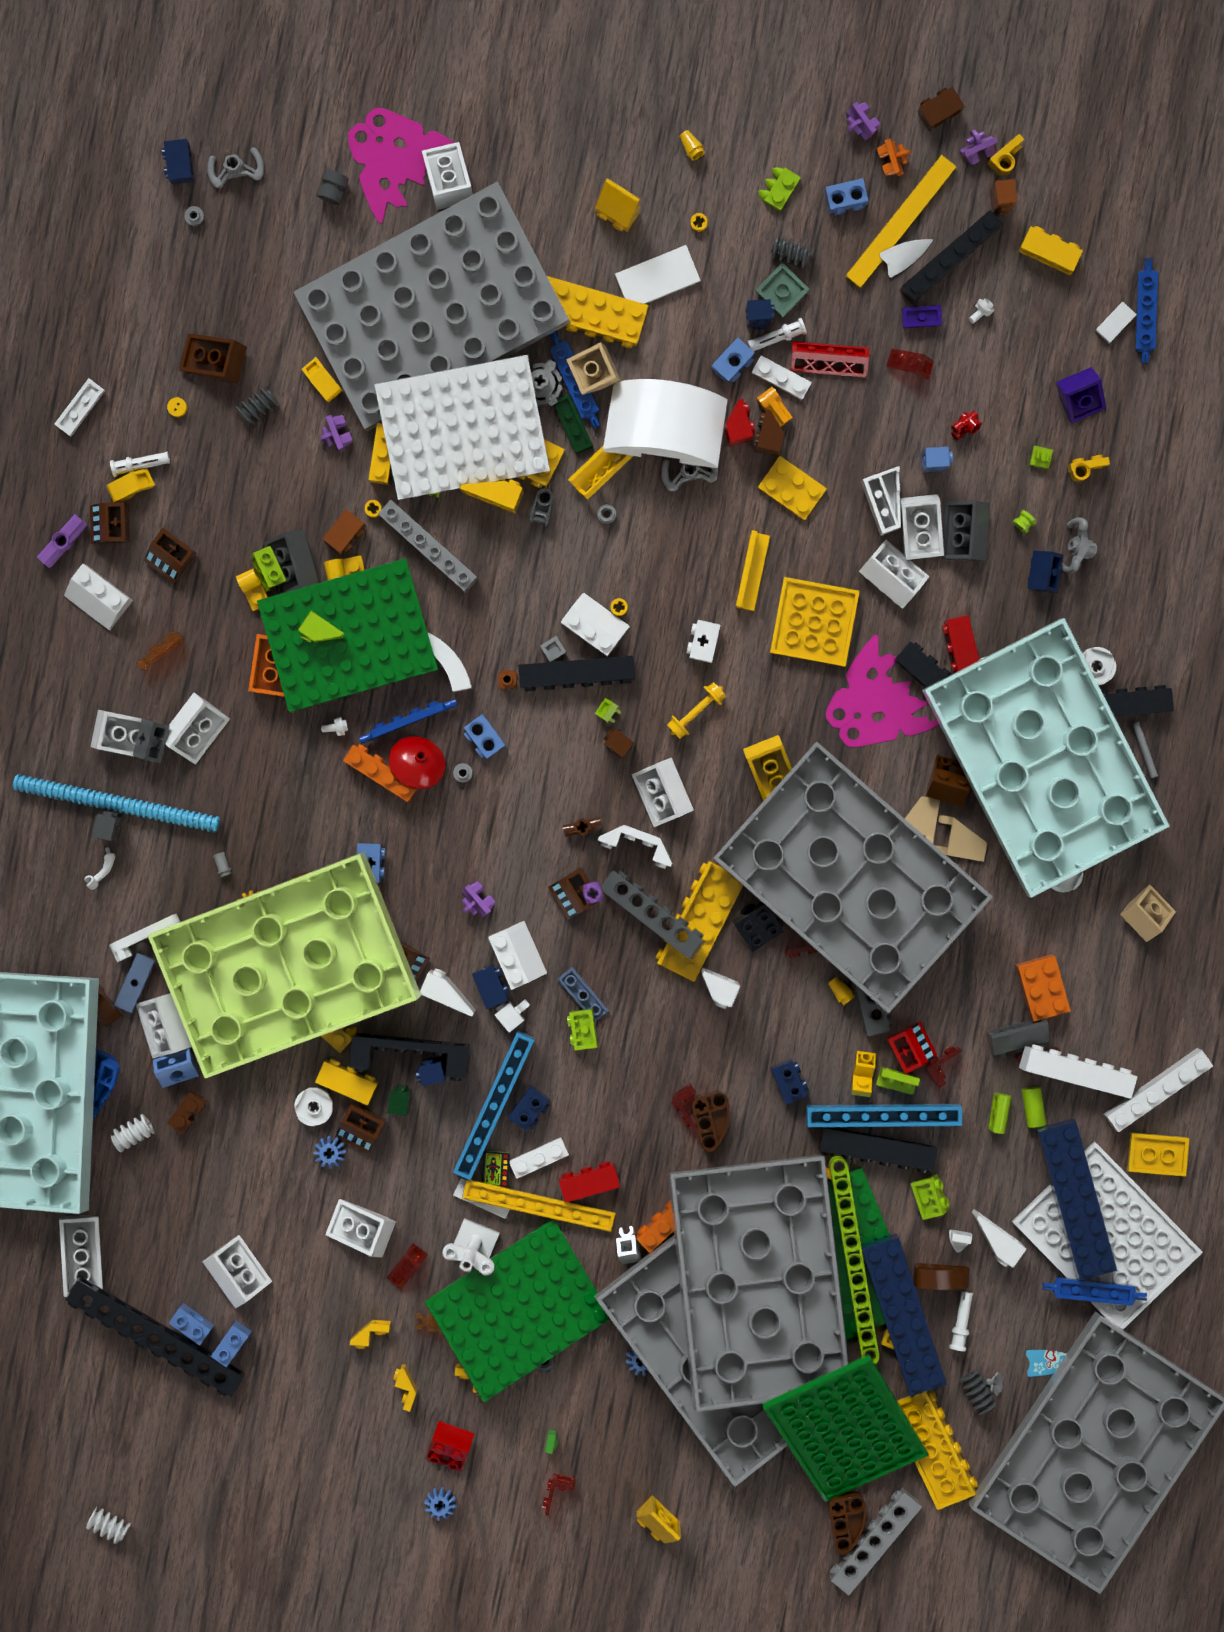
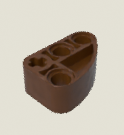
M713 1091L697 1095L692 1100V1109L701 1146L708 1152H712L718 1147L728 1125L729 1104L727 1096L723 1091ZM718 1095L724 1097V1102L721 1105L714 1103V1098ZM701 1100L702 1103H706V1105H703V1109H699L698 1106L695 1107V1104H698L697 1101ZM702 1119L710 1121V1125L707 1128H702L699 1125ZM711 1137L715 1140V1143L708 1147L704 1144V1140Z
M914 1263V1286L920 1289L931 1290L968 1288L970 1268L956 1265Z
M857 1491L846 1492L828 1500L833 1541L836 1551L840 1554H848L853 1549L864 1529L866 1505L863 1495ZM854 1499L861 1500L857 1506H853L851 1502ZM839 1502V1508H835L834 1503ZM838 1521L845 1522L841 1528L836 1527L835 1524ZM841 1540L848 1541L846 1546H839L838 1543Z

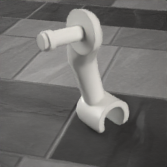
M109 847L105 848L107 854L104 856L105 861L101 871L94 877L91 875L85 877V881L89 883L86 886L91 890H95L98 887V882L108 875L113 866L115 854L110 853Z

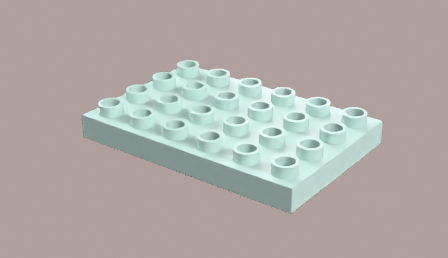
M1064 618L1037 630L922 690L1028 897L1032 898L1169 827Z
M0 972V1207L75 1214L89 1210L99 978Z

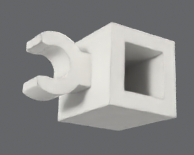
M526 999L516 1007L511 1002L507 1004L503 1002L496 1008L498 1012L495 1013V1016L506 1030L511 1032L524 1021V1017L520 1013L528 1008L530 1004Z
M629 1226L630 1232L628 1234H624L623 1228H620L619 1234L622 1238H616L618 1258L622 1264L639 1262L641 1260L640 1243L635 1236L632 1226Z

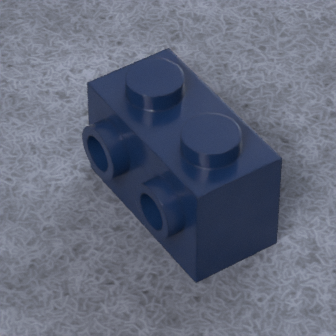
M187 139L164 141L162 157L163 160H166L167 167H164L165 178L171 184L195 182L189 141Z
M771 299L747 301L745 308L747 327H755V329L761 330L770 326L771 320H774L775 306L774 304L771 305Z
M1033 551L1027 589L1037 592L1058 593L1063 555L1052 551Z
M492 964L472 973L486 1009L509 1000L510 992L507 985H503L500 978L503 975L499 967H495Z
M435 1057L423 1060L416 1071L417 1081L421 1082L422 1086L444 1082L447 1079L444 1058L435 1060Z
M792 1059L770 1067L786 1105L807 1096L806 1091L809 1089L805 1080H800L798 1073L801 1070L797 1062L793 1063Z
M531 1085L511 1111L508 1118L525 1131L528 1128L533 1129L539 1121L537 1116L540 1112L544 1114L550 1106L548 1103L550 1098Z

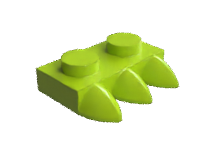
M775 167L772 168V172L777 180L765 179L766 186L770 191L759 190L758 194L765 203L781 212L801 177L787 168Z

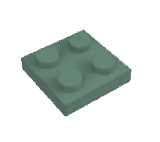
M781 263L755 292L762 299H771V305L774 304L775 311L784 318L810 289L789 268Z

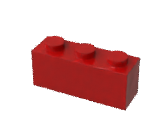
M969 615L945 620L944 625H942L944 637L947 636L949 644H946L948 655H952L951 669L954 674L979 661V656Z
M605 1161L599 1163V1167L596 1168L588 1166L581 1168V1172L573 1174V1171L563 1173L562 1177L559 1178V1184L564 1202L567 1203L620 1188L615 1163Z

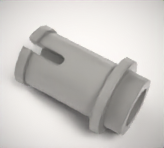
M225 852L213 855L219 871L217 874H220L221 878L231 875L232 868H229Z

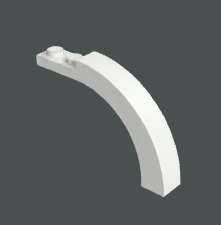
M428 633L434 657L444 667L451 683L452 692L472 689L467 670L456 653L439 638Z

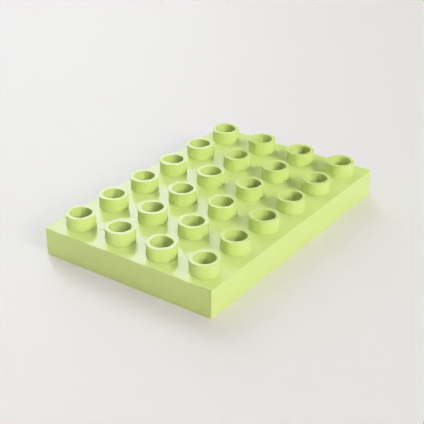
M365 852L148 935L204 1078L214 1076L378 1015L421 997Z

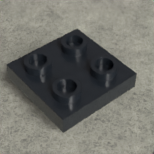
M763 902L756 906L754 904L745 906L740 912L741 916L732 921L752 952L784 932L771 909Z

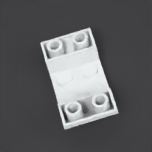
M622 825L598 838V841H601V846L611 849L612 846H617L622 832L625 834L624 838L632 841L638 838L643 840V845L652 848L654 845H657L652 858L653 861H656L654 865L666 869V866L671 867L672 865L661 839L654 835Z

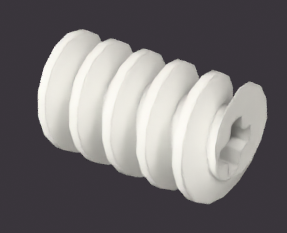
M143 1114L140 1115L141 1121L136 1117L134 1118V1125L130 1121L127 1122L128 1128L121 1125V1132L116 1128L113 1129L114 1135H111V1139L119 1152H123L124 1147L126 1149L130 1148L131 1144L136 1145L138 1140L143 1141L145 1137L149 1138L151 1133L155 1134L152 1124Z
M96 1507L87 1523L86 1529L89 1530L94 1526L93 1533L101 1530L100 1536L103 1537L107 1533L108 1541L112 1537H114V1544L120 1540L122 1541L131 1523L124 1527L123 1519L117 1523V1516L110 1519V1512L103 1516L104 1509L96 1512Z

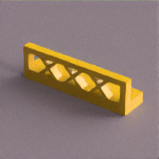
M602 446L568 480L588 500L633 456L605 452Z
M754 530L751 531L735 605L736 608L750 611L755 609L770 539L769 535L760 534Z

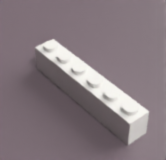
M1032 1044V1047H1024L1019 1068L1024 1071L1132 1098L1137 1076L1131 1074L1132 1070L1120 1067V1071L1115 1070L1113 1065L1103 1063L1102 1066L1096 1065L1097 1061L1085 1058V1061L1078 1060L1079 1056L1069 1053L1067 1057L1062 1056L1061 1051L1050 1049L1047 1052L1043 1050L1044 1047Z
M1196 1048L1136 1090L1131 1099L1125 1098L1103 1115L1113 1129L1119 1133L1209 1070L1213 1065L1201 1049Z

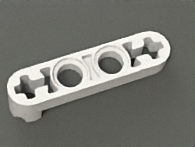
M177 913L110 944L109 946L116 961L120 962L132 956L133 954L129 947L147 939L149 934L179 923L180 920Z

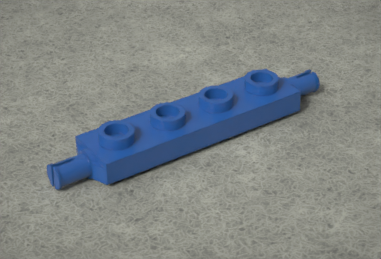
M1148 258L1144 259V270L1138 272L1136 350L1142 352L1141 363L1145 364V356L1146 364L1149 363V352L1156 349L1158 271L1152 270V258H1149V266Z
M557 331L550 334L554 345L549 350L581 418L589 419L593 429L597 428V426L601 425L596 417L600 411L592 392L584 395L581 394L566 360L574 356V353L568 341H561Z
M456 699L439 704L438 701L427 704L428 708L424 710L417 708L409 711V716L403 718L402 715L392 718V722L385 725L382 722L374 725V730L359 737L360 742L364 744L371 740L374 741L375 738L442 711H448V709L458 706Z
M1056 1277L1054 1283H1042V1290L1053 1291L1055 1298L1133 1306L1135 1300L1147 1301V1293L1136 1292L1135 1287L1128 1284L1090 1280L1080 1281L1079 1279Z

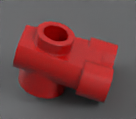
M971 411L969 414L967 412L963 413L959 420L951 426L953 430L951 432L952 437L958 441L967 431L972 435L975 434L982 426V422L979 421V415L975 411Z

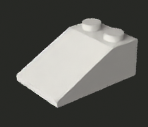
M459 142L422 151L436 210L451 207L473 195Z
M938 494L900 498L905 559L944 556L941 505Z
M98 710L91 747L133 756L142 719Z
M437 968L434 971L430 970L422 985L420 994L469 1016H473L476 1009L451 979L445 976L446 972Z
M339 1199L325 1235L371 1257H383L396 1221Z
M973 1209L972 1213L992 1251L995 1253L994 1257L1005 1267L1008 1265L1014 1267L1026 1251L1024 1245Z

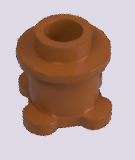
M502 670L499 672L498 686L500 689L517 688L516 671ZM506 676L511 677V681L509 683L504 682V678Z

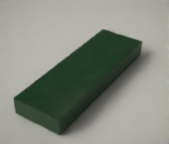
M570 394L558 398V403L553 406L575 454L592 448L593 444Z

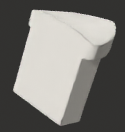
M949 1230L951 1244L957 1253L961 1252L968 1244H971L972 1233Z

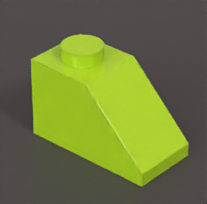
M312 611L298 629L302 633L300 637L309 643L311 640L317 643L343 638L345 635Z

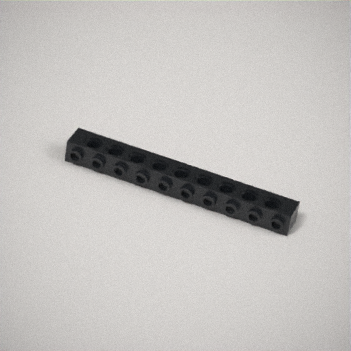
M81 1276L78 1277L67 1294L66 1301L72 1308H79L85 1311V1315L89 1318H97L103 1326L107 1328L112 1327L118 1331L120 1336L133 1339L134 1343L139 1347L150 1349L151 1353L156 1357L160 1358L162 1356L167 1359L170 1365L174 1367L179 1366L191 1377H198L204 1385L215 1387L217 1392L223 1396L228 1395L232 1397L244 1378L242 1370L230 1363L227 1367L223 1366L211 1357L213 1353ZM91 1296L93 1298V1301L87 1303L84 1301L83 1297ZM108 1306L110 1311L102 1312L100 1307ZM123 1315L127 1320L119 1322L116 1317ZM135 1325L142 1326L143 1330L137 1332L133 1329V1327ZM157 1335L160 1339L158 1341H152L150 1339V1336ZM172 1344L176 1347V1350L169 1351L166 1346ZM190 1354L193 1359L186 1361L183 1359V1355ZM201 1364H207L209 1366V1369L201 1370L199 1366ZM222 1373L225 1375V1378L219 1380L215 1376Z

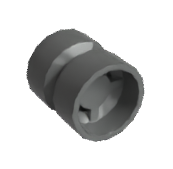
M326 169L322 178L324 184L320 185L316 196L326 202L340 205L343 197L341 190L346 189L349 178L339 172Z

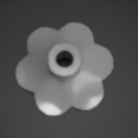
M996 1372L992 1379L988 1378L986 1380L987 1386H990L991 1393L996 1397L1003 1390L1004 1376L1001 1375V1372Z

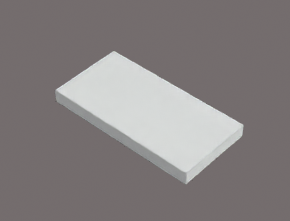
M686 245L615 274L624 298L643 304L650 303L701 281Z

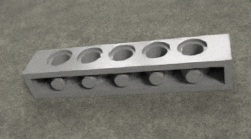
M392 500L378 513L382 519L465 593L478 580L476 575Z
M903 1487L900 1491L896 1490L891 1496V1502L880 1509L876 1520L869 1522L866 1527L867 1531L863 1535L861 1534L853 1549L848 1554H843V1560L832 1567L830 1570L831 1582L849 1596L922 1508L920 1501ZM897 1507L903 1508V1512L900 1514H895L894 1510ZM890 1522L891 1526L888 1529H884L882 1524ZM872 1537L879 1538L877 1543L869 1542ZM864 1551L867 1553L864 1558L857 1557L859 1552ZM849 1566L855 1568L851 1573L845 1572V1569Z

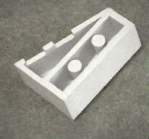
M899 466L867 477L861 481L880 536L896 531L901 527Z

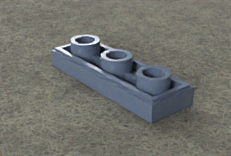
M137 953L114 1006L133 1013L156 960ZM134 979L138 981L137 986L133 984Z
M573 967L558 978V981L583 1010L593 1009L595 1022L609 1011ZM586 992L587 997L581 998L580 993Z

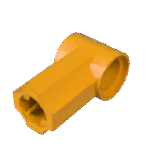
M773 387L756 398L764 411L766 409L771 410L781 427L793 418Z

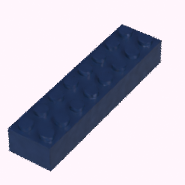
M1068 1119L1036 1128L1037 1138L1076 1277L1082 1281L1117 1271L1076 1121Z
M893 1234L862 1244V1254L909 1395L913 1396L947 1385L898 1235Z

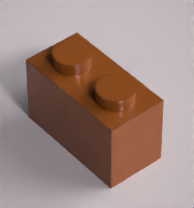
M1015 179L994 182L990 189L993 213L1006 215L1013 210L1017 203Z
M345 509L322 539L343 555L344 552L348 553L354 546L352 542L356 537L360 538L364 534L366 524L349 510Z

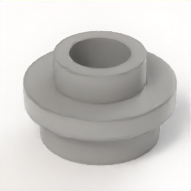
M192 206L185 211L184 217L189 225L198 226L204 220V213L199 207ZM192 213H197L195 219L191 218Z
M603 505L598 509L597 517L600 522L610 524L616 518V510L611 505ZM605 511L610 512L611 515L609 518H605L603 516V513Z
M461 763L454 768L453 774L457 781L467 782L472 778L473 771L468 764ZM461 769L466 770V775L464 777L460 776L459 774Z

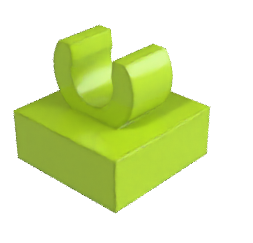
M1033 446L1029 465L1048 470L1053 450Z
M605 698L595 714L607 722L615 723L612 716L615 712L621 714V711L617 709L619 706Z

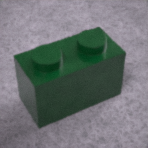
M397 1084V1086L390 1090L387 1114L407 1116L410 1112L412 1089L408 1088V1085Z

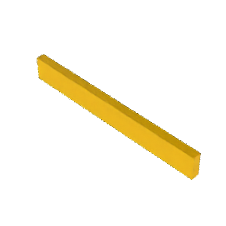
M943 155L939 157L845 276L859 288L864 285L883 261L880 253L895 246L957 166Z
M466 1179L462 1199L608 1232L612 1231L616 1214L611 1211L571 1202L565 1203L558 1199Z

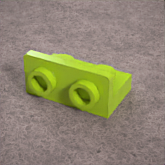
M270 546L251 555L250 559L265 592L273 590L276 585L286 581Z
M593 1009L569 1012L570 1016H567L568 1026L572 1029L570 1043L571 1046H574V1050L597 1048L598 1040Z
M881 1066L876 1084L913 1095L915 1086H919L920 1078Z
M937 1174L911 1183L922 1220L942 1216L949 1211V1201L944 1195L943 1183Z

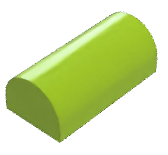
M1041 1086L1021 1089L1027 1127L1035 1128L1047 1125Z
M997 1092L993 1095L988 1130L993 1133L1005 1134L1011 1095Z

